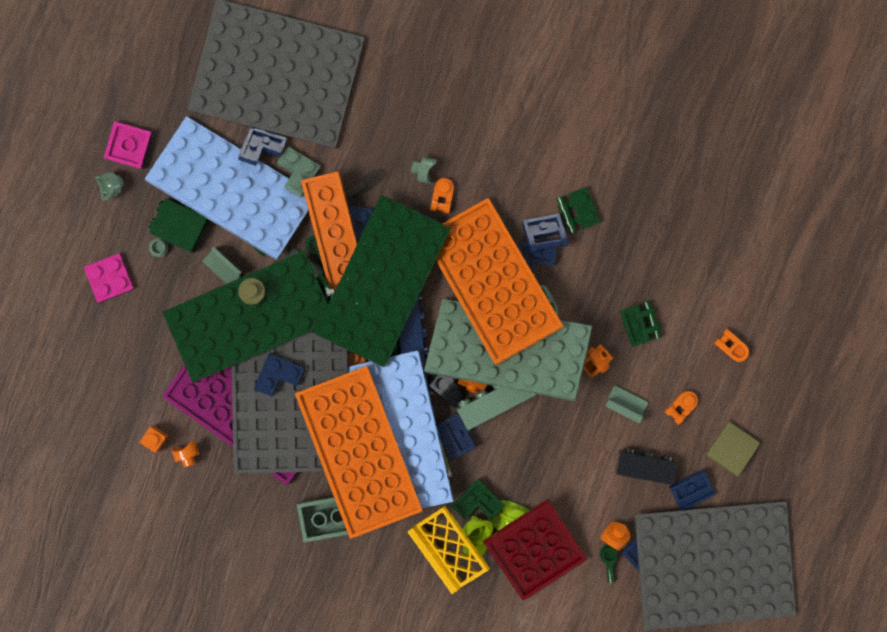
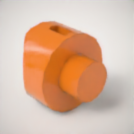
M196 440L189 442L184 449L179 447L171 448L175 462L182 461L183 467L196 464L194 456L200 454Z
M612 522L601 533V540L620 551L630 540V532L624 524Z

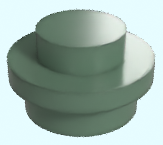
M155 238L149 244V251L155 257H162L168 252V244L161 238Z

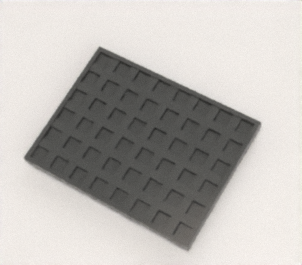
M216 0L187 110L336 149L365 37L225 0Z
M312 331L232 366L234 474L324 471L295 393L347 374L348 355L346 349L315 335V331ZM268 353L305 368L298 386L279 379L272 397L254 390Z
M787 501L634 514L644 630L796 616Z

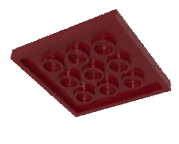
M548 499L483 540V543L522 601L587 560Z

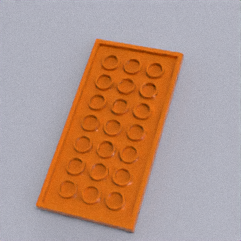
M489 198L442 223L451 229L436 258V262L495 366L564 328Z
M368 366L295 393L350 539L423 511Z

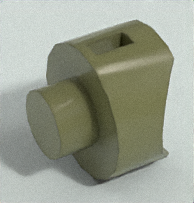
M254 278L244 280L238 290L241 300L249 305L259 304L266 294L263 283Z

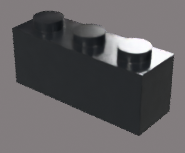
M628 448L618 452L615 468L616 475L673 485L677 462L673 461V457L662 455L661 458H656L654 453L643 452L640 455L635 454L636 450Z

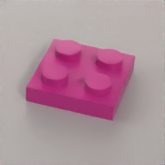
M114 121L104 158L142 169L152 132Z
M120 253L84 267L97 303L134 289Z

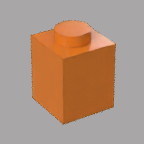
M152 425L139 443L157 453L169 435Z

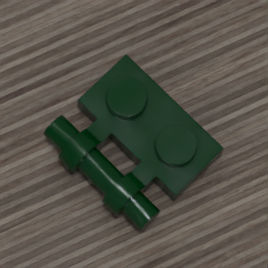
M587 187L569 193L570 202L566 203L564 196L556 198L559 205L557 206L558 210L562 212L565 220L564 225L566 228L568 227L570 234L577 232L575 227L577 223H580L582 229L600 223ZM571 207H574V210L577 215V217L573 219L568 209Z
M650 301L643 303L645 310L641 312L638 305L619 311L631 347L649 342L648 334L652 332L655 339L662 337L660 331L662 328L657 322L654 314L656 311L654 307L652 308ZM642 317H648L650 327H645Z

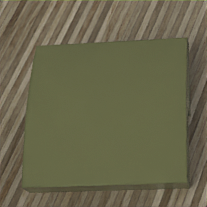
M728 421L717 439L712 443L706 456L738 477L760 442Z

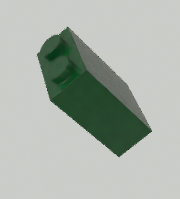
M167 198L164 201L161 200L156 209L158 214L156 218H152L148 226L150 229L149 233L193 253L209 219Z

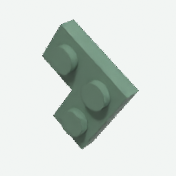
M289 146L277 163L293 173L284 188L300 198L304 193L301 180L315 177L321 167Z

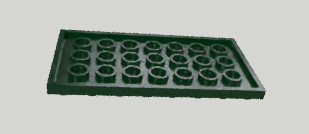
M381 194L314 334L379 366L385 367L451 228Z
M304 250L167 309L162 313L192 383H195L315 331L328 303ZM246 279H257L265 286V297L257 305L246 304L239 296V286Z

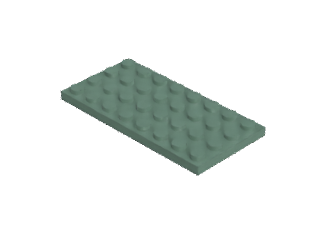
M442 299L424 371L425 373L576 402L593 328L589 325L560 320L564 327L563 329L495 366L460 302Z

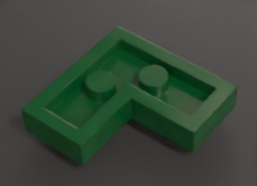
M479 479L451 505L464 520L478 506L491 519L505 507Z

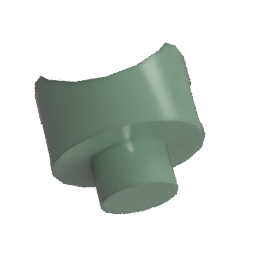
M422 156L421 162L413 161L411 173L418 175V182L431 184L432 179L429 169L436 164L437 159Z
M108 171L94 178L100 187L102 200H108L120 195L123 180L119 175Z

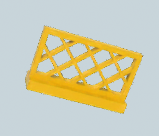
M443 506L424 520L419 521L407 531L451 594L490 569L446 506ZM443 513L445 515L447 524L438 522L439 514ZM425 523L434 525L433 533L427 532L423 525ZM437 526L446 528L445 536L437 534ZM450 530L457 532L458 540L449 537ZM436 539L445 541L444 548L437 546ZM448 542L457 544V552L448 550ZM461 545L466 546L470 550L469 555L460 553ZM447 554L456 556L455 564L447 560ZM460 558L469 560L468 568L459 565ZM472 561L478 562L482 569L479 571L471 569ZM458 570L467 572V579L462 581L458 575Z

